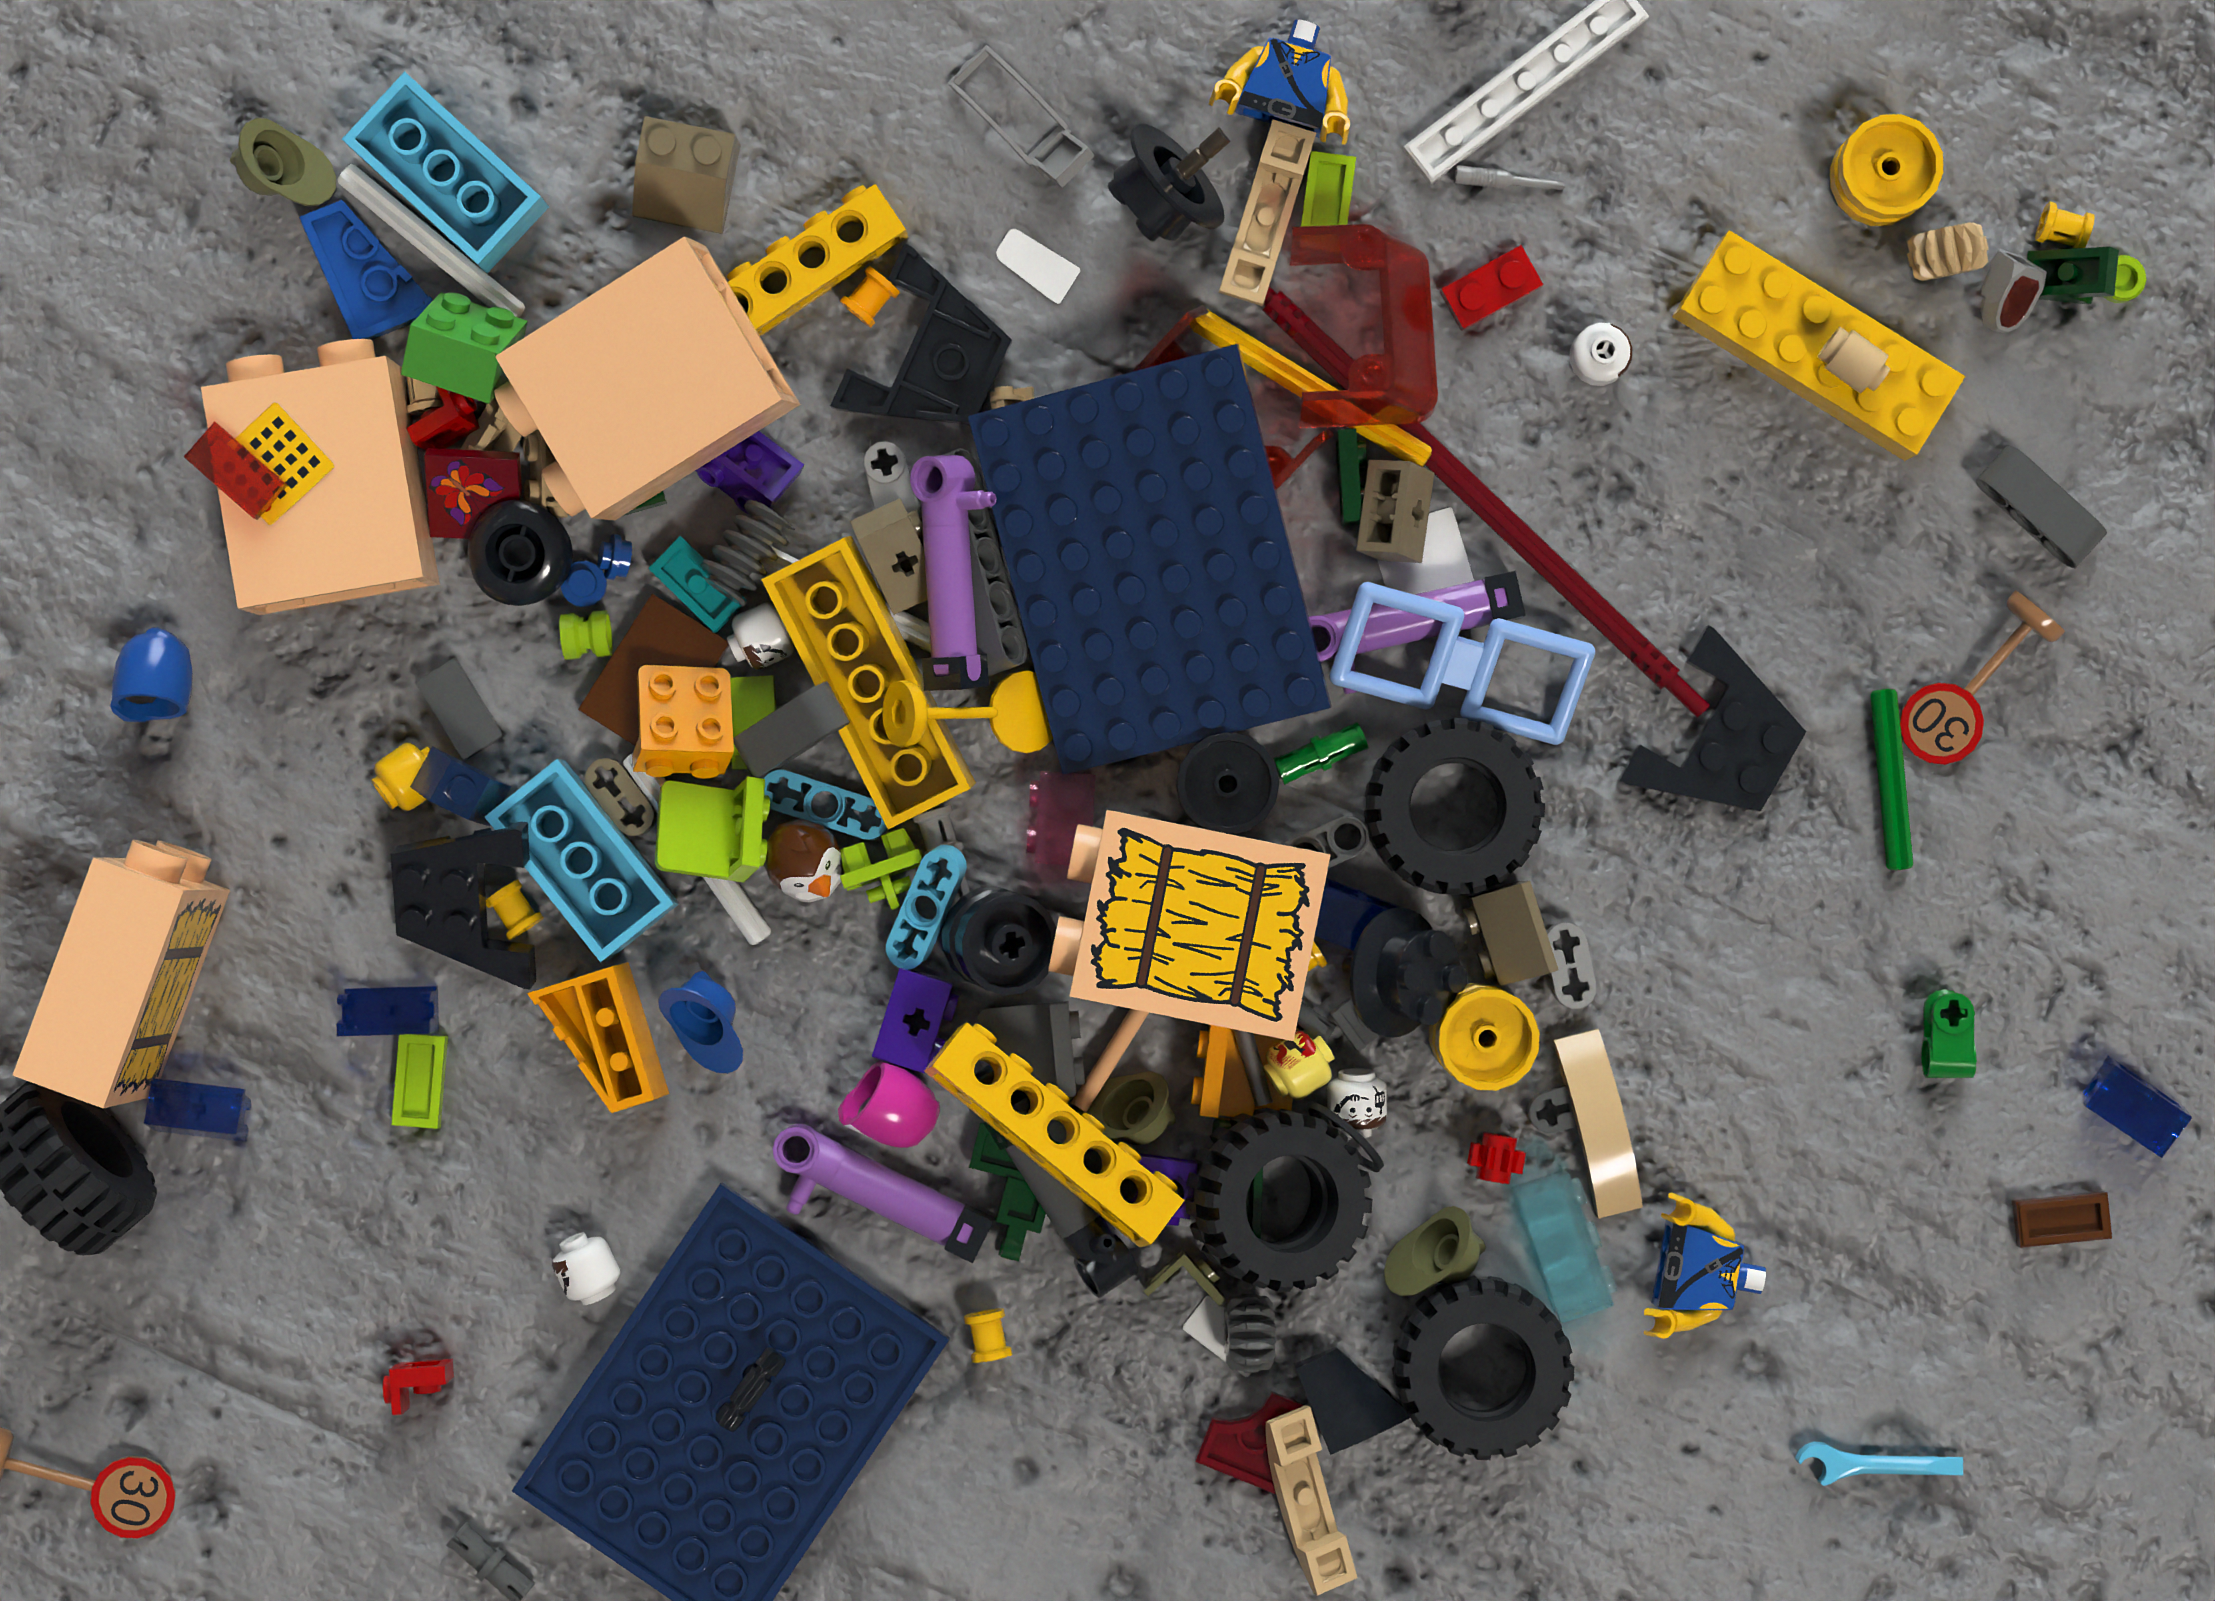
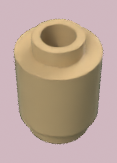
M1838 327L1817 356L1826 363L1824 366L1826 370L1860 394L1867 387L1875 391L1891 369L1885 365L1889 357L1888 354L1853 329L1847 332L1842 327Z

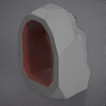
M1999 249L1991 260V267L1982 285L1981 295L1983 300L1980 315L1983 326L1999 333L2017 329L2029 317L2044 289L2047 272L2021 256Z

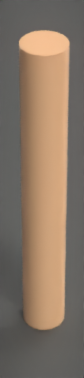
M1135 1009L1128 1011L1085 1079V1084L1080 1087L1077 1096L1072 1100V1105L1087 1113L1149 1012Z

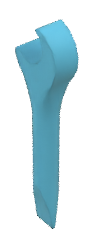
M1815 1441L1805 1444L1799 1449L1795 1460L1800 1464L1810 1457L1821 1460L1823 1471L1817 1481L1823 1486H1827L1839 1479L1859 1474L1963 1476V1457L1858 1455L1835 1449L1824 1442Z

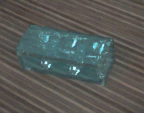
M1560 1170L1511 1187L1553 1312L1558 1321L1562 1324L1614 1306L1610 1293L1617 1291L1616 1283L1609 1266L1601 1267L1595 1251L1602 1248V1243L1594 1222L1586 1223L1580 1206L1587 1204V1199L1579 1178L1571 1179L1568 1172Z

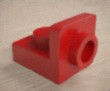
M437 387L444 405L424 412L419 421L406 428L413 444L424 450H427V448L446 449L479 429L480 426L473 413L477 409L473 398Z
M453 1359L398 1362L390 1368L389 1376H384L383 1397L386 1404H391L392 1415H402L410 1408L409 1387H413L414 1394L440 1392L442 1390L441 1385H446L454 1378Z

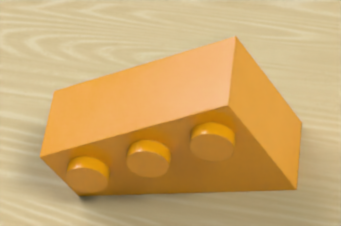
M629 962L527 993L533 1003L540 1006L554 1026L552 1030L559 1040L564 1041L580 1063L578 1067L611 1113L670 1094Z

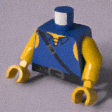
M1293 21L1288 42L1277 38H1269L1264 47L1256 46L1251 48L1229 68L1224 79L1215 84L1208 104L1210 106H1213L1214 101L1218 99L1228 102L1230 106L1227 114L1229 115L1234 113L1237 106L1236 114L1270 124L1274 119L1316 132L1315 137L1319 138L1320 136L1321 142H1326V136L1329 133L1339 134L1342 137L1341 144L1343 145L1348 140L1350 120L1347 117L1348 99L1340 72L1330 66L1331 55L1314 50L1320 27L1308 21Z
M1675 1193L1668 1194L1669 1198L1676 1201L1675 1210L1669 1215L1661 1213V1217L1666 1222L1651 1301L1657 1308L1668 1310L1646 1308L1644 1310V1315L1655 1317L1654 1327L1650 1331L1644 1330V1335L1663 1339L1668 1338L1673 1332L1689 1331L1719 1318L1722 1310H1733L1737 1290L1761 1294L1766 1278L1765 1267L1742 1263L1744 1245L1735 1241L1734 1229L1712 1208L1694 1203L1690 1199Z

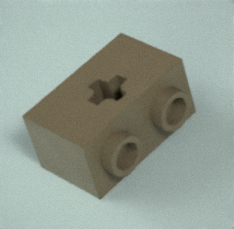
M1369 460L1356 551L1380 561L1422 563L1434 472L1411 461Z
M901 498L851 520L850 522L857 540L893 615L928 600L925 554L920 538L923 537V524L917 511L914 510L907 513ZM904 551L906 555L898 559L896 554Z

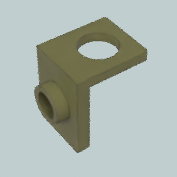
M1184 1249L1143 1285V1292L1149 1296L1183 1266L1219 1307L1226 1301L1225 1295L1214 1284L1220 1279L1218 1274L1202 1257L1195 1263Z

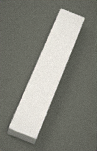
M1637 0L1593 1L1403 147V151L1426 181L1432 185L1649 18V15Z

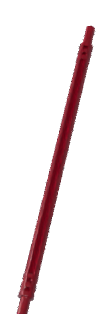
M1269 286L1262 311L1360 404L1429 445L1432 452L1425 466L1434 472L1437 478L1660 690L1665 687L1696 718L1706 711L1710 704L1677 674L1680 671L1679 668L1282 291L1276 293Z

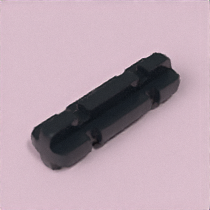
M770 1347L763 1351L756 1361V1368L751 1367L729 1397L730 1403L726 1402L717 1413L715 1420L722 1427L731 1432L737 1430L746 1417L744 1413H749L771 1384L772 1380L770 1378L772 1376L776 1377L785 1365L786 1359L783 1355Z

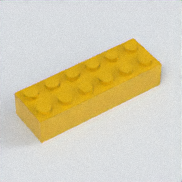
M1730 230L1719 240L1672 316L1904 461L1919 453L1966 377ZM1838 327H1842L1847 332L1853 329L1889 355L1885 365L1891 369L1875 391L1867 387L1860 394L1824 368L1826 363L1817 357Z
M852 536L844 537L761 579L814 685L817 686L828 681L850 723L838 732L887 829L971 789L976 784L944 719H927L924 735L917 744L908 747H898L893 745L888 739L883 725L882 711L886 692L892 683L897 681L915 683L925 696L927 708L938 706L931 692L924 691L923 676Z

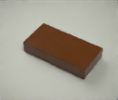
M2100 1191L2012 1200L2016 1244L2020 1248L2112 1239L2107 1192Z

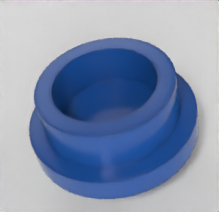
M612 534L609 542L602 541L599 548L597 566L598 569H604L606 579L614 580L616 576H627L632 557V542L622 540L621 535Z
M578 561L571 565L569 574L560 587L562 594L570 603L579 607H590L597 604L604 597L607 590V579L603 570L598 569L596 564L589 561Z

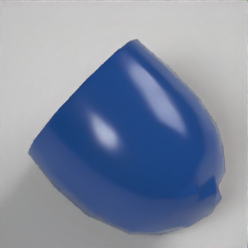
M158 627L148 629L146 633L138 634L131 638L123 646L115 664L110 700L112 712L126 722L172 719L184 715L187 712L192 695L193 679L190 653L186 645L174 634ZM149 696L156 697V699L152 703L137 704L126 700V697Z

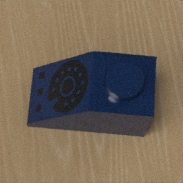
M433 746L410 786L428 801L467 820L489 827L490 823L486 820L485 816L504 801L511 788L509 784Z

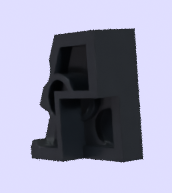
M1337 1347L1294 1363L1330 1455L1378 1435L1410 1418L1402 1404L1400 1405L1384 1391L1375 1380L1358 1368Z

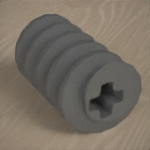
M747 500L744 504L750 517L736 515L733 519L740 533L725 530L722 534L729 548L721 545H715L712 548V553L719 563L710 560H704L701 563L702 569L708 576V578H702L718 592L742 606L747 602L740 594V588L752 591L757 589V586L750 578V574L753 572L766 576L768 572L760 560L764 557L777 561L779 557L772 549V543L787 546L789 541L782 533V529L785 527L795 530L791 524L764 504L753 500Z

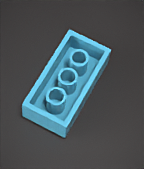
M405 71L342 138L358 156L487 274L549 208L536 191Z
M556 759L485 816L494 830L508 828L511 823L528 822L530 860L525 866L526 870L600 962L609 961L680 904L626 835L618 829L590 794L586 785L566 760Z

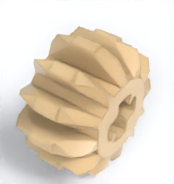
M1974 222L1913 235L1907 241L1909 267H1912L1914 278L1921 281L1978 270L1988 263L1987 250L1989 249L1986 236L1983 235L1982 226Z

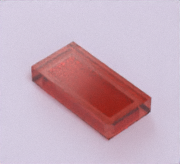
M215 421L184 455L186 460L256 520L263 515L288 486L285 481Z

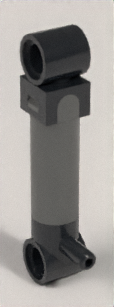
M989 1064L975 1073V1076L982 1084L991 1085L994 1080V1070ZM1015 1090L1011 1095L1013 1109L1019 1114L1026 1115L1030 1109L1028 1096L1019 1090ZM987 1122L983 1123L1000 1150L1005 1149L1074 1257V1264L1081 1279L1096 1297L1101 1298L1138 1273V1266L1124 1242L1112 1233L1101 1215ZM1047 1130L1049 1138L1055 1143V1141L1053 1140V1138Z

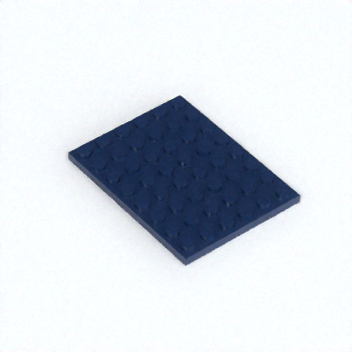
M1239 344L968 416L987 491L993 492L996 496V503L992 506L1063 775L1201 741L1208 736L1226 732L1233 733L1332 707Z
M722 1182L518 1480L512 1492L672 1601H773L950 1340V1337ZM768 1347L775 1349L786 1359L785 1365L776 1377L772 1376L770 1378L772 1380L771 1384L749 1413H744L746 1417L737 1430L731 1432L725 1429L715 1420L717 1413L726 1402L730 1403L729 1397L751 1367L756 1368V1361L763 1351Z

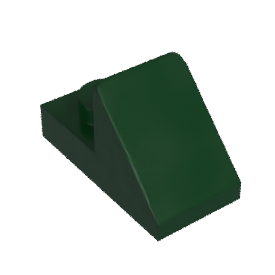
M2110 246L2028 251L2027 260L2047 272L2044 289L2039 297L2041 300L2091 304L2093 297L2114 296L2119 255V250Z

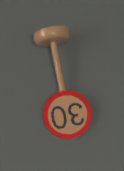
M2015 590L2007 600V607L2022 621V624L1970 683L1963 689L1956 684L1937 682L1921 687L1908 698L1901 711L1900 718L1901 734L1906 746L1915 756L1928 763L1946 765L1962 760L1974 751L1983 733L1984 718L1980 704L1973 697L1974 694L2031 630L2048 642L2057 641L2065 633V630L2039 607Z
M0 1427V1481L5 1469L91 1491L90 1504L95 1519L106 1531L121 1538L138 1539L153 1534L169 1519L175 1507L176 1490L171 1475L161 1464L147 1457L127 1456L111 1462L100 1471L97 1479L93 1480L9 1458L14 1436L9 1429Z

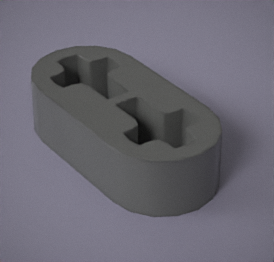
M1566 1085L1541 1091L1530 1099L1527 1106V1117L1530 1123L1539 1131L1556 1133L1577 1127ZM1549 1099V1102L1554 1106L1566 1103L1568 1110L1555 1114V1123L1549 1125L1544 1118H1537L1536 1112L1543 1109L1542 1101Z

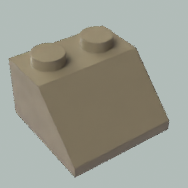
M644 116L635 160L632 216L723 234L741 147L736 135Z
M1530 881L1513 882L1467 897L1470 907L1463 909V913L1470 934H1479L1484 951L1477 953L1485 979L1493 977L1494 984L1502 986L1559 970Z

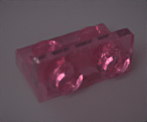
M1040 771V780H1031L1029 807L1038 808L1037 826H1028L1026 853L1035 854V863L1070 864L1077 825L1093 827L1096 775L1077 773L1063 775L1060 772Z

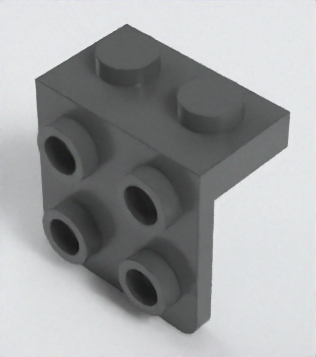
M1069 1001L986 1008L979 1012L977 1017L978 1024L996 1037L997 1042L995 1046L1008 1056L1014 1053L1023 1058L1033 1068L1031 1075L1044 1086L1047 1083H1051L1061 1089L1068 1097L1077 1096L1076 1085L1085 1084L1083 1057L1073 1056L1072 1039L1081 1038L1079 1012L1069 1011ZM981 1061L982 1069L989 1065L987 1062Z

